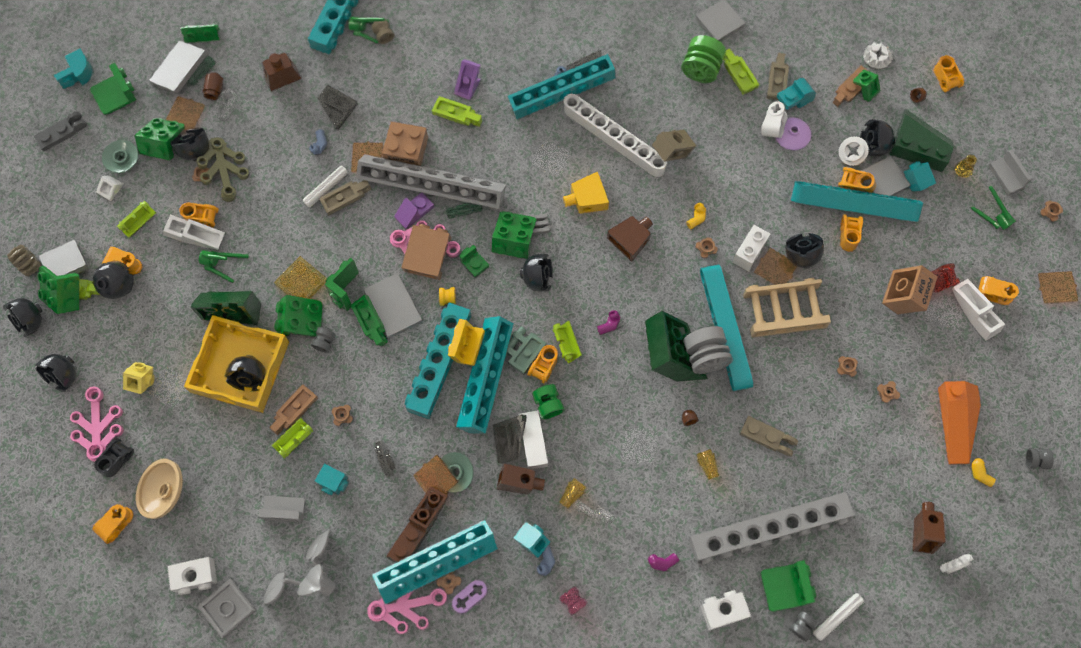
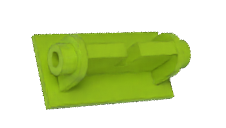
M146 201L140 202V205L121 222L119 221V224L116 226L128 238L156 214Z
M570 321L562 325L560 323L554 324L552 331L555 333L557 341H560L559 347L562 358L569 364L582 356Z
M300 418L271 446L285 459L300 443L311 435L313 429Z

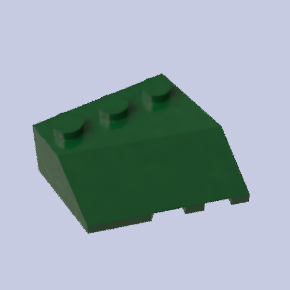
M905 108L889 155L913 163L918 161L920 163H929L931 169L943 172L950 161L954 145L951 139Z
M208 291L198 295L191 304V309L201 320L210 321L212 315L236 321L240 324L258 325L261 302L253 291Z
M660 311L645 320L652 371L677 382L708 379L706 374H697L692 370V364L689 360L692 355L687 353L684 344V338L691 333L688 323L664 311Z

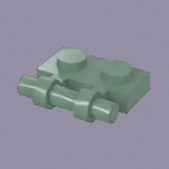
M521 326L511 335L512 338L509 341L505 358L507 355L511 356L508 364L524 375L547 343L532 332L527 338L523 335L527 330ZM520 342L522 345L515 351L513 349L514 346Z

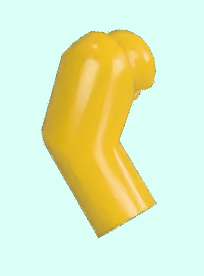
M697 203L694 206V217L686 222L690 230L703 223L706 219V208L703 203Z
M975 459L971 464L973 477L983 484L992 487L996 479L986 474L985 462L982 459Z

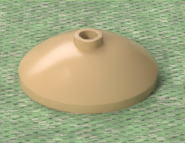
M160 459L153 462L142 474L136 490V505L144 517L150 519L161 518L169 513L178 502L182 492L183 477L177 463L169 459Z

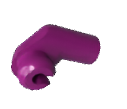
M610 311L607 322L597 326L599 335L617 329L620 322L618 311Z
M672 553L665 559L657 557L656 554L648 557L650 567L659 571H667L679 562L675 553Z

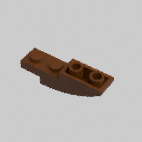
M433 487L429 488L409 518V523L387 554L389 560L397 563L412 556L414 553L416 554L448 498L447 495Z

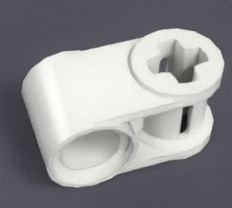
M774 102L768 107L766 118L762 124V136L776 138L783 136L788 116L782 102Z

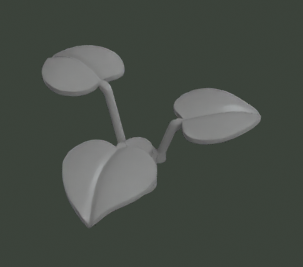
M331 530L320 534L309 546L306 559L311 560L314 567L308 572L305 579L299 582L286 578V573L284 572L279 573L271 580L266 589L264 605L271 604L277 600L286 583L298 585L297 594L299 596H308L319 592L328 597L333 592L336 583L326 577L327 573L323 571V566L317 563V558L323 554L327 546Z

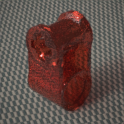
M954 263L942 265L936 270L931 271L937 276L933 292L938 293L960 283V279L956 277Z

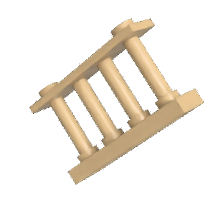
M808 278L801 282L762 287L752 285L746 288L743 297L752 299L756 323L752 325L750 330L751 338L827 328L831 323L830 316L820 313L815 289L820 287L822 280ZM807 290L813 315L804 318L801 315L797 292ZM789 293L794 316L792 320H785L782 317L778 294ZM770 295L775 317L773 322L766 323L764 321L759 296Z

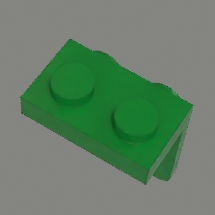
M115 62L108 65L114 76L90 88L104 115H108L137 100L133 94V91H135L133 85L125 79L128 77L122 67L118 68Z
M161 118L152 119L134 135L139 154L170 161L174 158L170 142L185 129V125L177 121Z
M505 211L500 212L492 236L491 252L528 259L536 218Z
M352 258L343 261L335 274H331L324 284L329 296L333 299V304L339 309L343 307L346 311L351 308V301L344 289L359 274L355 261Z
M40 266L37 275L40 282V289L38 290L39 299L56 314L79 310V275L71 273L57 276L46 266Z
M285 295L276 304L278 318L274 325L275 331L285 336L291 333L316 337V331L321 327L322 302Z
M805 560L761 571L760 575L770 611L795 608L815 602L816 591L814 586L810 584L811 571L809 565L805 564Z

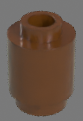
M211 72L205 76L203 93L206 99L215 101L221 96L224 79L220 74Z

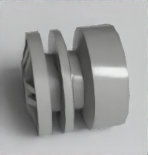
M722 327L702 328L684 338L687 353L692 355L689 360L694 373L706 374L715 372L732 363L733 358L729 353L730 348L725 345L727 339Z

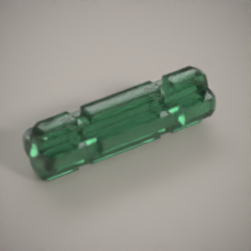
M208 56L203 60L204 63L198 66L187 81L190 85L195 86L198 83V79L201 80L210 70L209 68L216 64L213 58Z
M467 203L458 205L456 208H447V217L451 219L455 218L456 215L460 217L472 214L473 211L475 213L481 212L482 205Z

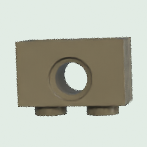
M673 130L658 134L652 146L665 162L686 158L694 150L696 144L685 130Z

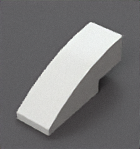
M171 214L163 230L164 236L215 250L219 249L225 232L190 219L187 221Z
M968 279L952 288L963 312L985 341L1001 332L1005 323L992 311L994 305Z
M538 411L520 413L519 419L528 469L548 467Z

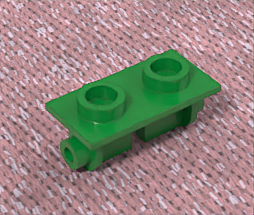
M212 23V25H186V27H180L185 43L220 40L218 35L220 31L219 25H215V23Z

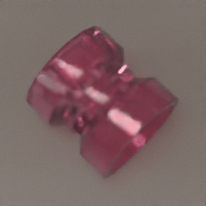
M576 586L559 598L562 604H566L571 616L588 604L584 598L580 597Z

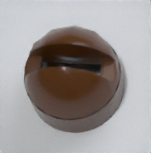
M920 87L913 89L910 93V98L915 103L923 101L927 96L926 90Z
M686 410L682 414L684 426L694 425L699 421L697 414L693 410Z

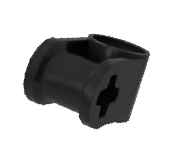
M119 438L112 440L95 461V469L105 477H113L134 453V449L125 446ZM107 463H110L109 468L106 469V470H103L104 466H105Z

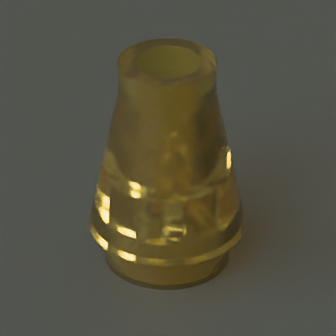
M970 154L955 165L957 175L960 177L971 176L977 158Z
M709 449L696 454L698 458L696 461L706 474L708 480L718 477L715 453H712V450Z
M573 478L572 481L568 482L559 502L569 509L585 493L584 490L587 487Z

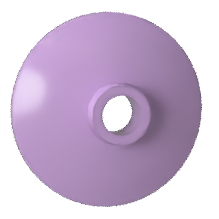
M788 118L783 136L776 138V140L782 147L788 150H800L809 143L811 130L801 119Z

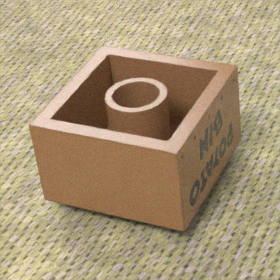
M391 121L382 151L383 158L421 166L428 141L427 129L425 127Z
M922 265L893 270L882 304L896 314L927 311L937 276Z

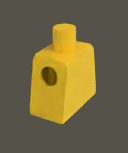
M598 172L572 183V194L563 197L565 207L576 205L579 214L608 210L609 201Z

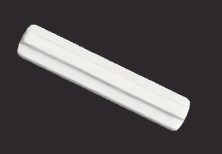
M343 166L337 168L303 199L304 204L309 208L312 207L320 197L324 196L348 174L347 170Z
M858 593L854 594L813 631L814 636L819 641L823 640L864 603V599Z

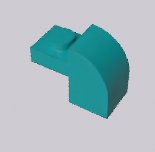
M79 48L64 56L70 67L54 75L63 89L73 86L78 81L83 86L92 77V66Z
M799 78L793 82V85L777 93L776 97L784 104L786 110L795 105L800 109L814 101L816 92L805 78Z

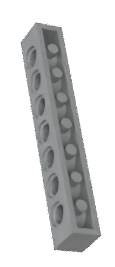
M366 154L358 160L357 179L499 209L504 202L506 184Z
M843 492L693 535L689 538V542L696 563L702 561V565L714 562V558L721 556L722 559L734 556L733 552L741 550V553L752 551L753 546L767 547L772 545V541L777 539L780 542L792 539L791 535L799 533L801 537L811 534V530L815 528L822 531L831 528L830 524L836 522L838 526L849 523V519L854 516V512L847 493ZM826 508H830L833 511V517L826 515ZM806 514H812L815 522H808ZM787 519H792L795 522L796 527L794 529L788 527ZM767 525L775 526L776 534L769 533ZM749 530H753L757 533L756 540H752L748 537ZM735 536L738 540V544L731 545L728 541V537ZM710 541L718 544V551H712L709 548Z

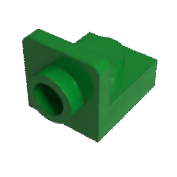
M863 70L853 79L854 84L861 86L865 101L870 102L881 91L879 76L875 73Z
M474 245L470 248H465L461 252L460 262L474 278L489 268V264L477 252Z

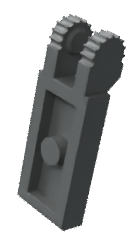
M73 112L67 118L35 134L34 137L41 149L46 151L84 129L87 123L84 120H80L82 118L80 112Z

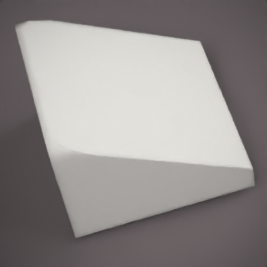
M102 176L96 193L111 201L124 184L111 176Z

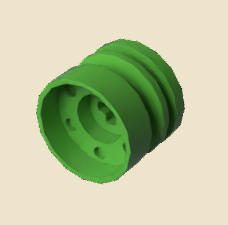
M695 36L691 39L687 54L682 63V72L688 78L701 83L715 81L726 54L725 46L713 37Z

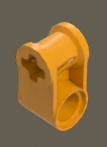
M949 55L942 56L934 67V73L943 92H948L955 87H963L964 77L953 57Z
M848 167L843 168L844 174L841 182L838 184L840 188L873 192L875 190L876 181L871 173ZM865 180L872 181L869 186L862 185Z
M190 202L181 205L179 212L184 220L188 221L190 219L212 228L215 227L214 219L219 211L217 207ZM189 212H193L192 215L187 216Z
M843 214L840 225V245L844 251L852 252L858 246L861 240L863 217H847L846 214Z
M112 246L102 262L104 264L113 260L121 261L127 265V270L132 275H136L142 270L141 261L136 259L132 253Z
M990 276L981 278L978 289L989 301L1002 305H1009L1019 293V289L1015 284Z
M552 345L544 346L536 360L532 363L527 375L530 377L534 376L541 380L543 384H546L558 361L557 349ZM548 352H551L555 355L552 359H546L544 357V355Z
M114 505L94 524L92 530L106 544L112 543L132 521L133 511L122 505Z

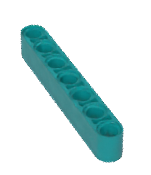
M795 181L791 201L796 203L914 222L919 221L923 202L915 199Z
M718 264L700 268V276L714 326L723 328L727 339L725 345L730 348L729 353L733 358L732 363L726 366L732 391L753 388V378L721 266Z

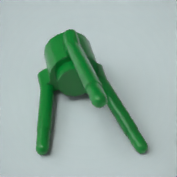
M351 16L349 19V30L354 31L353 34L356 36H361L378 44V40L361 33V31L365 30L366 23L385 21V18H359Z
M989 186L994 199L1002 210V213L995 217L997 221H994L974 206L971 209L990 222L996 229L1001 227L1005 230L1016 221L1008 213L994 188Z
M202 250L198 262L204 265L205 270H209L234 283L232 278L214 269L212 266H216L218 260H227V257L249 258V255Z

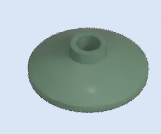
M117 140L110 143L102 153L103 165L113 173H124L131 170L139 158L137 147L127 140Z
M451 452L439 460L436 467V478L440 486L446 491L453 493L461 492L473 480V465L464 454ZM457 468L460 470V474L458 476L455 474V470Z

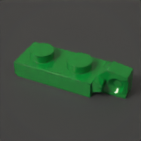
M363 295L350 306L366 337H369L372 341L374 340L377 346H384L388 343L384 334V325L369 296Z

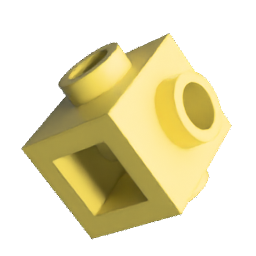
M140 362L132 364L123 372V389L142 394L154 383L153 367Z

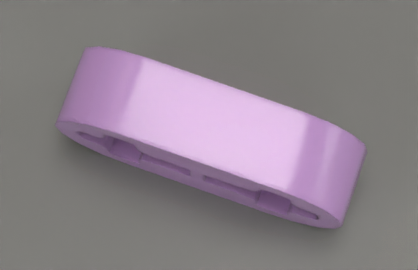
M480 580L473 581L458 593L452 601L454 610L461 614L466 613L480 602L487 594L485 583ZM475 585L478 587L482 585V594H475L471 597L470 594L474 592L473 587ZM467 597L470 598L465 603V605L467 606L465 609H463L462 607H456L458 605V599L464 600Z

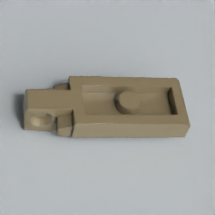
M778 53L776 62H772L770 66L766 99L778 100L776 97L777 93L787 88L789 66L784 64V53Z
M366 180L359 183L357 181L352 183L351 181L320 197L319 200L329 216L364 197V193L370 191L371 186Z

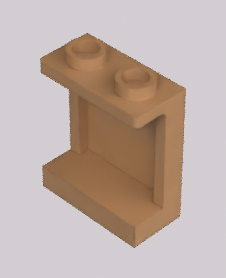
M419 224V226L413 225L401 267L403 271L440 280L442 276L441 268L448 242L452 238L445 229L437 228V230H433L424 224Z

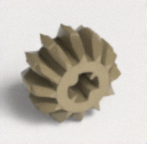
M21 244L14 247L7 255L13 266L28 277L35 274L41 266L39 259L27 247Z

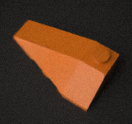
M966 381L944 382L938 387L948 464H969L981 406L978 386Z

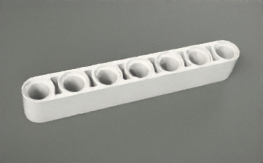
M569 94L564 98V112L567 116L652 176L660 177L664 175L667 161L664 162L656 150L579 96ZM658 164V165H661L662 167L658 168V167H655L654 165Z

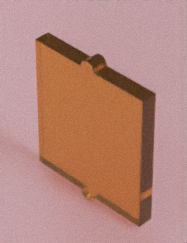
M177 96L166 120L183 123L185 125L184 130L193 129L205 105L195 102L193 99Z
M369 141L366 143H353L351 172H357L358 160L365 154L382 158L383 143H370Z
M770 248L764 258L760 259V264L754 273L774 285L785 284L789 279H792V274L797 266L793 265L787 257Z
M1072 271L1038 274L1039 290L1042 291L1044 303L1078 301L1077 285L1074 283Z
M439 455L434 456L428 463H424L423 467L413 475L425 493H427L430 487H433L447 495L448 491L458 483Z

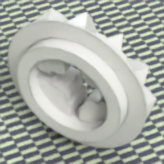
M874 42L872 45H868L864 51L865 62L876 69L887 67L893 59L889 46L885 47L882 43L876 44ZM878 51H880V55H881V56H880V58L877 60V54H876V53H877Z
M849 137L841 143L839 157L843 163L849 166L859 165L869 155V147L862 138ZM848 147L853 149L858 148L857 152L859 156L855 154L850 156L851 151Z
M966 554L942 564L940 569L942 573L947 572L949 574L970 565V561L974 559L970 554Z

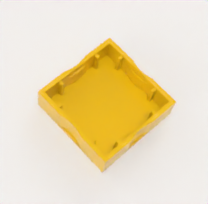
M212 315L202 340L200 352L193 362L184 387L193 394L263 413L289 345V340L280 333L261 328L247 327L236 321ZM251 355L264 365L266 375L262 386H257L258 391L251 392L252 388L244 387L245 391L238 390L226 382L227 377H225V373L231 361L240 356Z

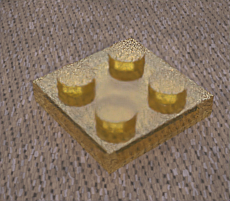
M299 256L274 281V284L287 295L311 299L326 283L327 278Z

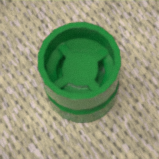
M555 384L542 386L532 392L535 404L539 405L538 412L542 420L556 417L565 411L562 401L557 399L559 393Z

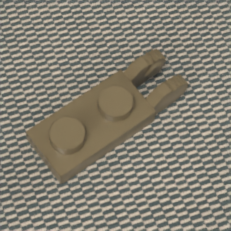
M751 416L747 417L740 432V435L787 456H792L793 451L790 448L779 445L781 440L795 446L798 444V440L792 436L786 435L784 432Z

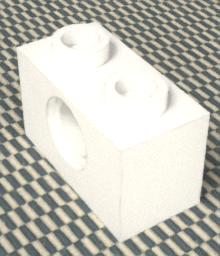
M753 225L735 254L732 263L749 272L767 243L770 233Z
M210 557L168 566L170 590L178 593V595L189 594L191 589L195 588L207 590L211 588V585L217 584L215 562ZM196 572V579L190 582L189 577L191 573Z
M736 590L724 593V598L718 600L716 596L705 599V604L700 606L708 630L751 617L743 593H736ZM721 604L729 606L730 612L728 615L720 612Z

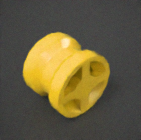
M455 287L450 289L439 288L440 306H445L449 302L456 304Z

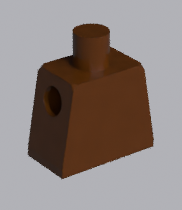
M273 53L269 56V59L262 62L264 78L270 91L302 79L295 63L287 53Z
M631 216L608 230L607 239L632 262L650 240L651 233L648 229L653 223L648 217H644L639 222L635 217Z
M504 464L499 472L496 490L529 495L532 489L543 491L545 479L536 478L534 470Z
M923 502L922 510L914 518L913 551L934 554L945 543L944 516L942 512L935 511L934 503Z

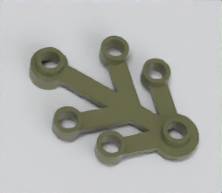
M214 137L209 140V150L205 155L197 158V167L205 169L210 159L216 155L215 163L207 172L201 174L200 181L204 185L210 184L212 178L219 170L223 185L221 198L226 202H232L236 198V190L230 184L227 170L236 174L241 180L248 178L249 170L245 167L239 168L225 160L223 154L234 159L236 164H243L245 155L242 152H234L227 148L226 142L222 138Z

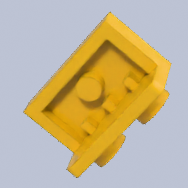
M459 319L454 329L452 343L448 348V356L457 363L474 366L485 330L473 327L467 320Z

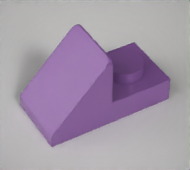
M466 59L462 60L454 91L455 95L471 100L481 80L478 78L481 65Z
M421 192L411 201L405 198L394 217L407 230L432 210L434 204Z

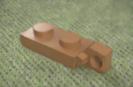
M860 66L836 90L837 96L832 103L838 107L844 100L851 102L862 91L861 86L853 83V79L860 72L867 69Z
M301 385L276 412L277 415L274 417L276 421L270 426V429L276 435H279L284 428L288 430L311 407L318 397L306 386Z

